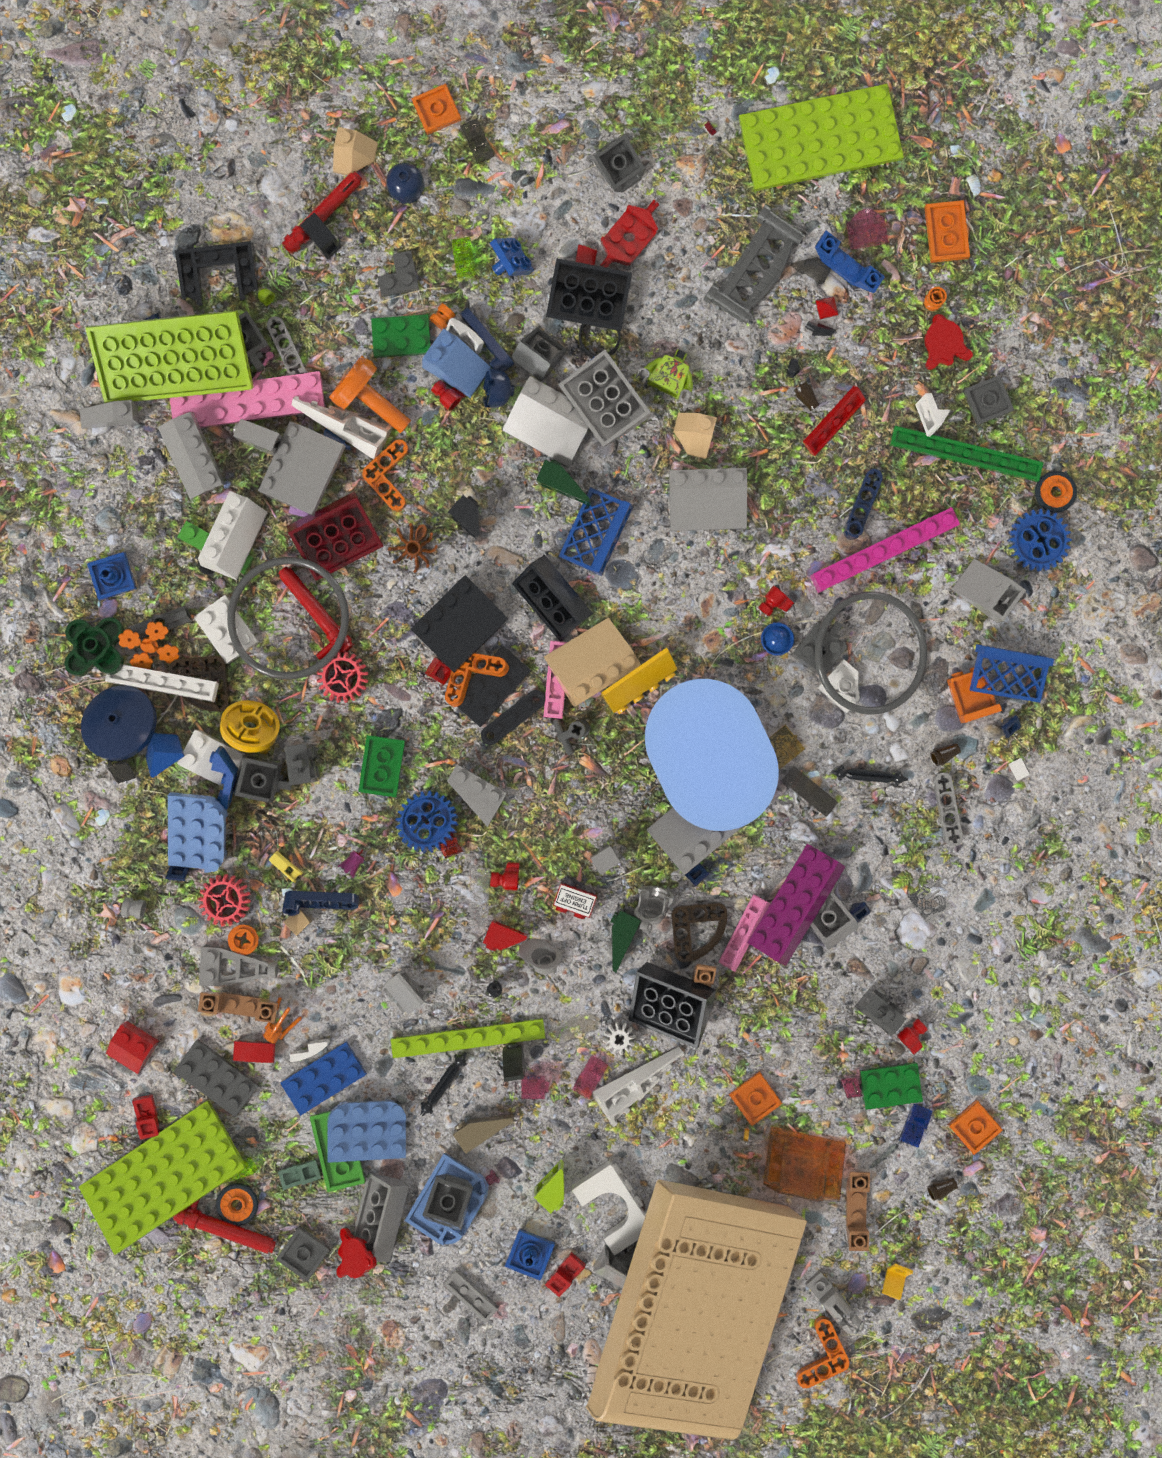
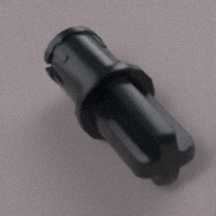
M493 981L488 985L487 993L490 997L496 998L501 995L502 985L499 984L500 982Z

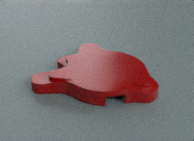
M941 314L935 315L924 338L925 347L928 351L925 367L928 370H933L938 364L951 366L954 362V356L964 361H969L973 357V353L965 346L960 327Z
M342 1228L340 1230L342 1244L338 1249V1255L341 1257L342 1263L336 1270L337 1276L342 1278L348 1275L355 1279L364 1277L365 1272H369L376 1267V1257L371 1251H367L364 1245L367 1242L364 1239L353 1236L348 1228Z

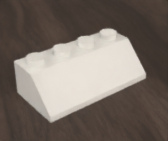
M229 491L198 557L200 565L237 580L268 514L267 511L250 499Z

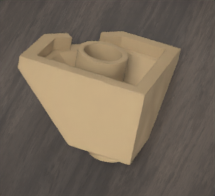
M338 127L334 143L333 173L348 175L354 171L358 173L366 165L369 166L374 163L378 142L356 130Z
M678 413L674 433L683 445L687 455L703 459L707 458L717 417L701 413Z

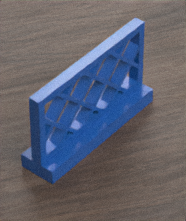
M590 487L587 496L591 499L593 494L598 495L602 503L593 507L589 506L590 508L586 509L588 505L582 504L559 554V558L602 576L633 507L627 501H621ZM612 502L619 504L616 512L608 513L607 504ZM604 506L607 515L596 519L593 510ZM591 511L594 520L584 524L582 520L583 514ZM608 518L610 522L609 528L601 531L598 522ZM596 523L599 532L588 536L585 527ZM583 528L586 538L576 541L574 537L575 532ZM600 536L602 540L601 545L593 549L590 539ZM588 541L591 550L580 554L577 544ZM575 546L578 555L573 557L566 556L567 549ZM590 553L594 557L591 566L584 564L582 559L583 556Z
M976 644L975 652H978L970 691L1041 702L1048 669L1054 663L1053 658ZM983 658H988L992 665L984 670L981 666ZM1005 661L1009 668L1001 673L997 666ZM1022 664L1026 671L1018 676L1014 669ZM1038 667L1042 668L1040 676L1035 679L1032 671ZM995 669L998 676L990 681L987 673ZM1012 672L1015 679L1007 684L1004 676ZM1029 675L1032 682L1024 687L1021 679ZM984 677L987 684L982 688H976L978 680ZM1001 680L1004 687L996 691L993 684ZM1018 683L1021 690L1013 694L1010 687ZM1035 686L1037 689L1036 696L1030 697L1027 690Z

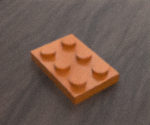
M964 200L926 204L924 208L930 262L969 259L970 251Z

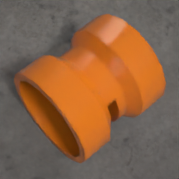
M941 287L932 288L924 298L925 307L930 311L940 309L947 299L946 291Z
M441 303L438 311L433 313L429 319L439 329L443 330V328H447L449 319L455 318L456 315L449 307Z

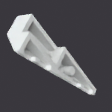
M295 396L292 400L291 405L372 459H375L382 451L393 429L390 424L377 422V418L372 417L369 420L360 417L359 413L334 406H329V408L318 406V402H304L299 400L298 396Z
M680 1047L593 1091L597 1103L613 1127L618 1124L617 1119L623 1113L627 1115L630 1112L629 1107L634 1102L640 1101L660 1081L659 1076L666 1069L669 1071L672 1068L671 1064L678 1057L684 1056Z

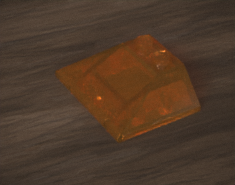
M771 1126L763 1185L780 1194L812 1201H840L846 1143Z

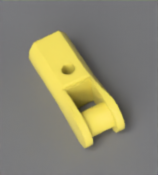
M278 851L269 859L275 867L294 883L297 881L296 878L303 874L299 868ZM289 867L293 869L291 874L286 871Z

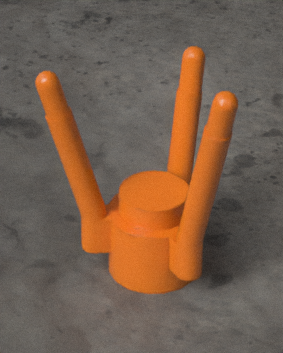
M279 997L278 1000H277V1002H276V1003H278L277 1010H278V1008H279V1006H280V1002H281V1000H282L281 997ZM287 1007L277 1023H267L263 1037L275 1044L278 1039L282 1040L301 1021L302 1017H298L282 1032L283 1028L280 1025L291 1010L290 1007Z

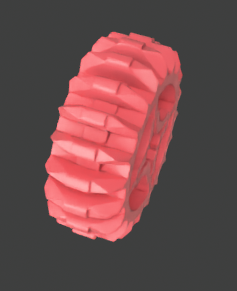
M339 651L337 658L334 657L331 662L322 668L323 672L317 671V675L322 676V678L317 679V682H323L319 689H326L323 693L324 696H328L331 693L329 700L333 701L337 696V703H341L342 697L344 702L348 703L349 696L354 701L356 700L355 693L358 696L362 695L359 691L360 688L366 690V687L362 686V682L368 683L369 680L363 679V676H367L369 673L362 672V670L367 666L365 664L359 666L362 659L359 658L354 661L356 658L355 654H352L349 658V652L345 651L342 657ZM339 662H349L355 668L345 671ZM334 666L335 675L328 681L329 671ZM340 672L348 674L345 683L342 680H338L341 677L339 676ZM357 674V683L352 689L350 680ZM341 684L347 692L338 693L331 686Z
M224 874L223 879L221 875H216V880L210 878V884L204 883L205 889L200 890L204 897L198 898V901H203L199 908H205L202 915L209 914L207 921L214 918V925H217L219 921L221 926H225L226 921L229 926L233 925V920L238 923L240 917L246 916L244 911L250 909L245 905L251 903L250 899H246L250 892H244V889L248 886L244 885L241 887L242 880L239 879L235 882L236 876L234 875L231 876L230 880L228 874ZM218 885H227L222 894L213 893V890ZM233 889L238 894L239 902L232 895ZM226 895V900L229 903L223 904L224 900H222L221 898L225 897ZM211 900L215 901L217 905L216 911L211 905ZM227 907L237 908L232 915H222Z

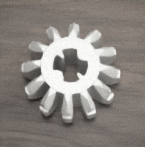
M615 1022L616 1028H613L610 1024L608 1028L611 1032L604 1031V1035L607 1037L603 1039V1042L608 1043L606 1045L607 1050L613 1047L612 1054L619 1050L620 1055H623V1049L630 1052L628 1045H635L631 1039L636 1038L635 1034H630L633 1028L629 1027L626 1029L627 1024L625 1022L622 1024V1027H619V1022ZM616 1035H623V1041L619 1042L618 1040L616 1042Z

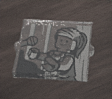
M931 879L923 886H918V889L907 897L927 925L937 917H942L944 912L953 907L934 879Z

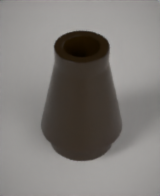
M807 381L794 389L795 396L810 411L820 405L811 384H808Z
M954 743L934 748L930 756L936 766H943L953 757L960 754L961 750L958 744Z
M953 1177L931 1182L927 1186L928 1193L933 1201H940L952 1191L958 1189V1185Z

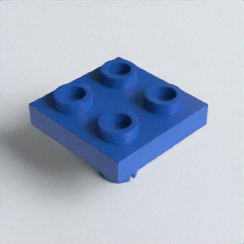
M495 238L490 242V245L500 259L492 266L494 273L498 276L502 275L505 270L509 276L529 275L534 271L530 259L525 256L521 249V244L515 238Z
M125 552L87 563L98 600L101 601L137 589Z
M519 1228L505 1267L541 1281L555 1242Z

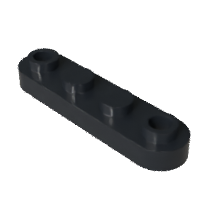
M538 690L530 691L482 730V741L487 745H494L543 707L545 704L544 694ZM535 696L539 697L537 704L532 702V698ZM489 732L494 733L493 739H488L487 734Z

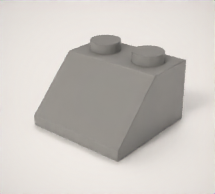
M404 968L384 984L386 994L390 998L394 997L398 1002L396 1004L403 1013L406 1011L408 1015L421 1006L428 997Z

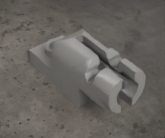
M820 1270L805 1282L806 1286L814 1293L824 1308L847 1334L853 1331L850 1328V1324L843 1317V1314L849 1315L857 1327L861 1324V1319Z

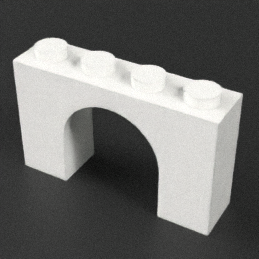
M609 1160L574 1183L572 1191L582 1207L604 1193H615L626 1201L628 1211L625 1218L603 1233L606 1244L615 1256L638 1240L646 1213L642 1209L643 1203L638 1196L634 1197L631 1190L633 1188L627 1179L623 1180L621 1177L622 1171L617 1163L613 1164Z

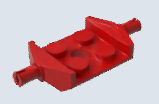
M653 200L645 209L632 205L627 206V210L608 233L601 238V244L607 255L599 265L600 267L608 268L612 262L629 266L633 263L658 232V227L652 217V213L659 206L658 202ZM631 233L634 235V240L627 242L624 239V235Z

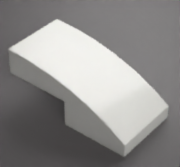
M454 318L449 319L446 330L460 338L476 354H479L484 341L462 322Z
M330 1038L310 1041L308 1049L293 1051L290 1054V1062L300 1061L317 1054L328 1046Z

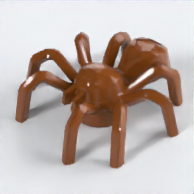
M409 523V542L403 537L400 528H397L396 532L406 546L389 547L388 551L405 550L398 559L392 562L397 564L406 555L407 559L411 557V561L414 557L415 570L413 572L417 573L419 570L418 556L425 561L426 568L430 567L429 560L422 552L433 553L437 550L438 546L435 545L433 549L422 548L432 540L433 532H430L429 538L420 544L427 537L425 524L417 527L415 540H413L414 527L412 523Z

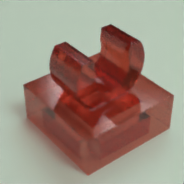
M452 833L450 836L453 840H447V846L440 844V851L445 859L463 852L461 844Z

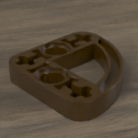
M222 657L187 658L171 662L169 668L171 674L182 676L209 675V681L215 682L218 678L224 681V686L217 690L220 693L225 691V695L221 694V700L225 701L222 708L216 705V702L219 701V695H216L215 702L211 703L182 696L187 702L197 708L214 712H223L230 706L227 664ZM206 660H208L209 664H215L216 660H218V662L222 663V666H219V670L216 667H208ZM197 661L203 663V669L200 672H196L193 668L194 663ZM187 662H189V670L182 669L180 673L175 670V667H178V663L181 666H188Z
M714 902L679 905L673 908L671 919L675 957L681 962H689L705 956L715 948L721 940L727 924V909L724 904ZM710 906L709 910L711 911L716 910V906H719L723 912L720 913L719 917H717L716 913H710L711 918H707L708 911L706 907ZM696 908L704 909L705 913L702 918L694 916ZM679 909L685 913V916H682V922H687V925L675 926V923H679L678 917L675 916ZM718 921L716 930L710 940L699 949L692 951L690 923ZM683 928L687 931V936L684 939H679L676 936L678 929ZM688 941V945L684 944V948L686 951H689V954L682 958L681 955H678V952L681 951V944L677 945V942L684 943Z

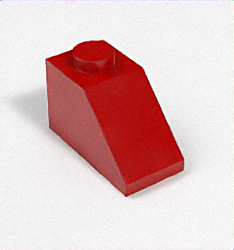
M492 920L483 943L486 944L485 947L496 952L497 949L503 950L525 941L528 934Z

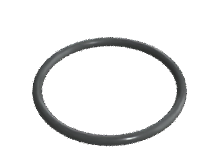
M279 557L257 565L240 580L229 602L227 624L232 644L245 663L263 675L276 679L290 680L312 675L332 661L344 643L349 624V611L341 586L325 568L303 558ZM287 564L303 566L320 574L335 591L341 609L340 631L331 650L316 664L293 672L275 671L256 662L241 645L235 626L237 603L247 584L264 570Z
M875 591L856 593L837 603L822 621L815 641V665L823 687L841 706L853 712L866 715L889 712L905 703L914 694L922 681L927 664L925 633L914 612L898 598ZM865 599L882 600L899 608L912 623L918 637L920 649L919 665L911 685L893 702L877 707L856 705L843 698L830 683L824 669L822 657L823 641L831 621L846 606Z

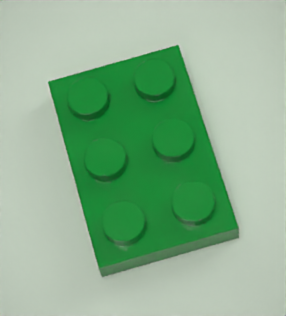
M428 314L371 318L374 358L425 355L431 347Z
M366 736L358 792L397 798L405 747L404 740Z
M912 1062L859 1070L864 1108L866 1110L923 1102L918 1063Z

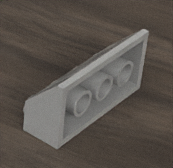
M193 412L178 416L158 427L190 499L226 485Z
M368 1172L353 1236L360 1237L367 1242L364 1245L367 1251H371L376 1257L377 1262H390L409 1186L399 1179Z

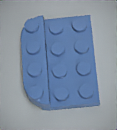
M173 792L168 794L169 866L204 869V873L215 872L221 866L227 855L226 817L228 813L227 809H224L215 800V797Z
M393 1100L344 1101L335 1106L328 1115V1163L406 1158V1114L402 1107Z
M445 1152L404 1221L441 1245L456 1243L466 1234L485 1202L489 1183L480 1172L477 1174ZM450 1174L468 1180L473 1186L470 1203L461 1230H455L431 1222L422 1216L437 1175Z

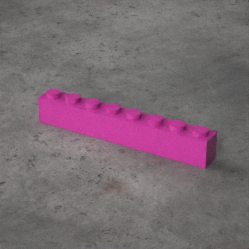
M951 507L813 573L810 578L817 592L820 593L957 527L960 523Z

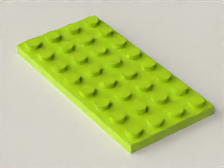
M888 84L742 114L738 118L754 192L896 162L904 158Z
M238 310L94 325L85 328L104 403L132 400L134 402L244 391L254 388Z
M206 1101L159 1132L158 1136L150 1138L80 1185L79 1189L113 1254L117 1255L246 1169L247 1166L211 1102Z

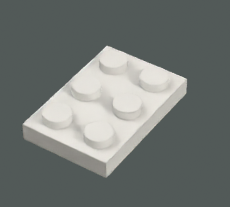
M224 595L194 616V619L225 663L229 664L238 658L239 654L235 650L229 636L227 614L230 600ZM236 610L235 626L237 635L245 651H248L258 644L259 641Z

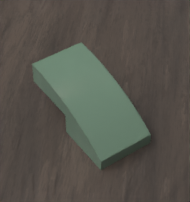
M315 1159L277 1170L283 1190L321 1179Z

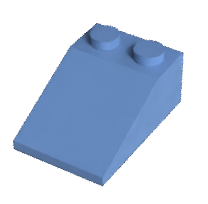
M444 328L422 360V368L469 398L472 397L484 380L486 372L489 371L488 369H491L460 338Z

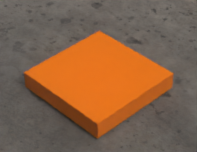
M446 83L411 98L427 135L462 120Z
M760 1071L729 1093V1096L751 1126L783 1104Z
M975 1100L947 1124L973 1155L1003 1131L978 1100Z

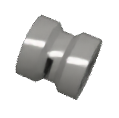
M125 897L121 907V915L125 917L131 915L136 919H142L146 911V900L139 899L135 901L133 898Z

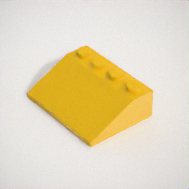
M667 647L601 692V696L613 713L618 712L621 714L629 708L627 706L628 703L634 701V703L644 698V692L647 690L652 692L660 687V681L665 679L667 682L676 676L674 672L677 670V667Z

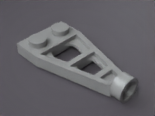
M201 947L199 986L218 987L265 977L277 978L278 963L268 962L249 955H241L223 947ZM223 958L233 960L236 963V972L233 975H221V960ZM242 962L255 964V973L243 975Z

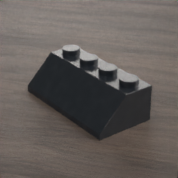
M545 555L532 562L512 583L559 641L564 640L593 615V612Z

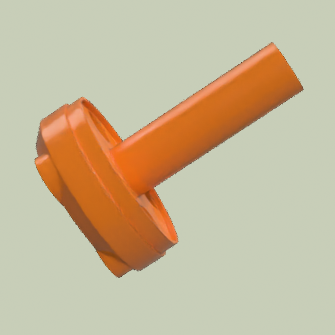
M361 355L335 387L329 398L334 404L344 410L357 397L394 429L402 433L411 419L367 383L377 370V367L372 361Z

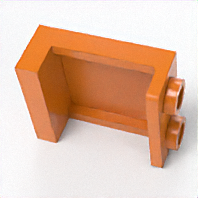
M974 667L969 669L970 673L963 674L960 671L951 674L952 678L947 680L961 723L1002 711L1000 704L996 703L994 695L969 690ZM984 677L978 680L976 688H982L987 684Z

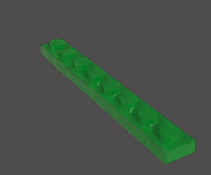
M899 426L893 427L889 446L1034 482L1039 481L1044 463L935 435L927 437L926 433Z

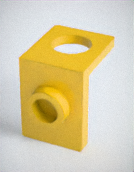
M898 1264L888 1267L882 1294L900 1300L905 1279L913 1274V1270Z

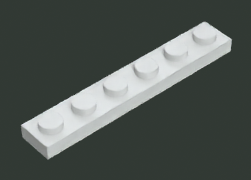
M123 665L122 669L114 675L106 674L105 681L109 683L215 702L219 683L127 665Z

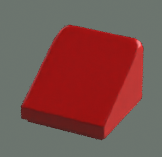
M578 244L575 262L595 265L597 250Z
M434 658L425 674L445 685L452 670L444 662Z

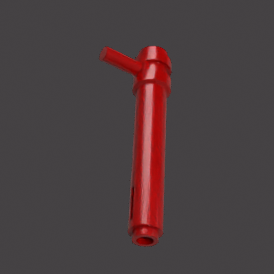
M355 171L353 173L350 172L300 225L313 213L324 223L361 185L362 178ZM352 182V184L343 192V190ZM296 225L291 230L292 233L290 235L287 234L281 243L291 254L298 252L301 249L300 246L310 240L300 225Z
M286 566L279 571V578L327 635L326 638L330 642L316 654L317 658L321 660L335 644L340 626L337 625L292 568ZM346 635L344 643L339 650L341 654L349 651L354 646L349 635Z
M199 1200L173 1217V1220L177 1221L179 1225L185 1224L190 1229L195 1230L197 1228L266 1254L269 1252L273 1253L276 1245L273 1238L202 1213L201 1210L196 1209Z

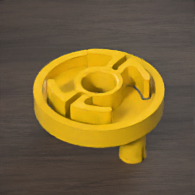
M251 700L238 701L228 706L224 710L220 721V732L223 739L231 747L249 753L259 752L267 754L270 751V747L277 740L280 729L279 719L275 712L265 704ZM251 722L254 723L256 727L249 728L245 726L244 723Z

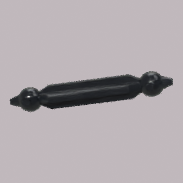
M843 765L831 771L832 774L838 777V780L847 777L852 780L883 783L893 781L896 786L904 781H908V778L903 776L901 771L893 775L885 771L854 768L846 770Z
M466 1052L454 1055L455 1063L448 1067L429 1094L427 1102H421V1116L433 1113V1105L440 1100L457 1076L460 1066L465 1067L467 1065Z

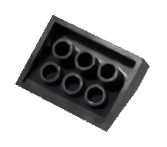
M556 258L546 317L621 331L632 272Z
M464 575L411 630L455 673L509 619Z
M646 962L636 972L628 1020L698 1049L713 1008L716 989L702 983H696L692 979Z

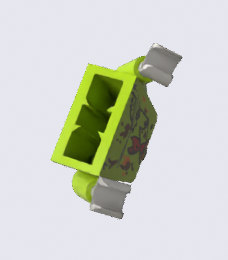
M677 349L673 358L665 355L663 358L658 357L644 368L639 369L636 378L642 376L644 378L642 383H645L647 380L648 385L681 401V398H685L688 400L687 404L690 403L693 379L691 372L688 371L689 366L683 363L687 356L684 351Z

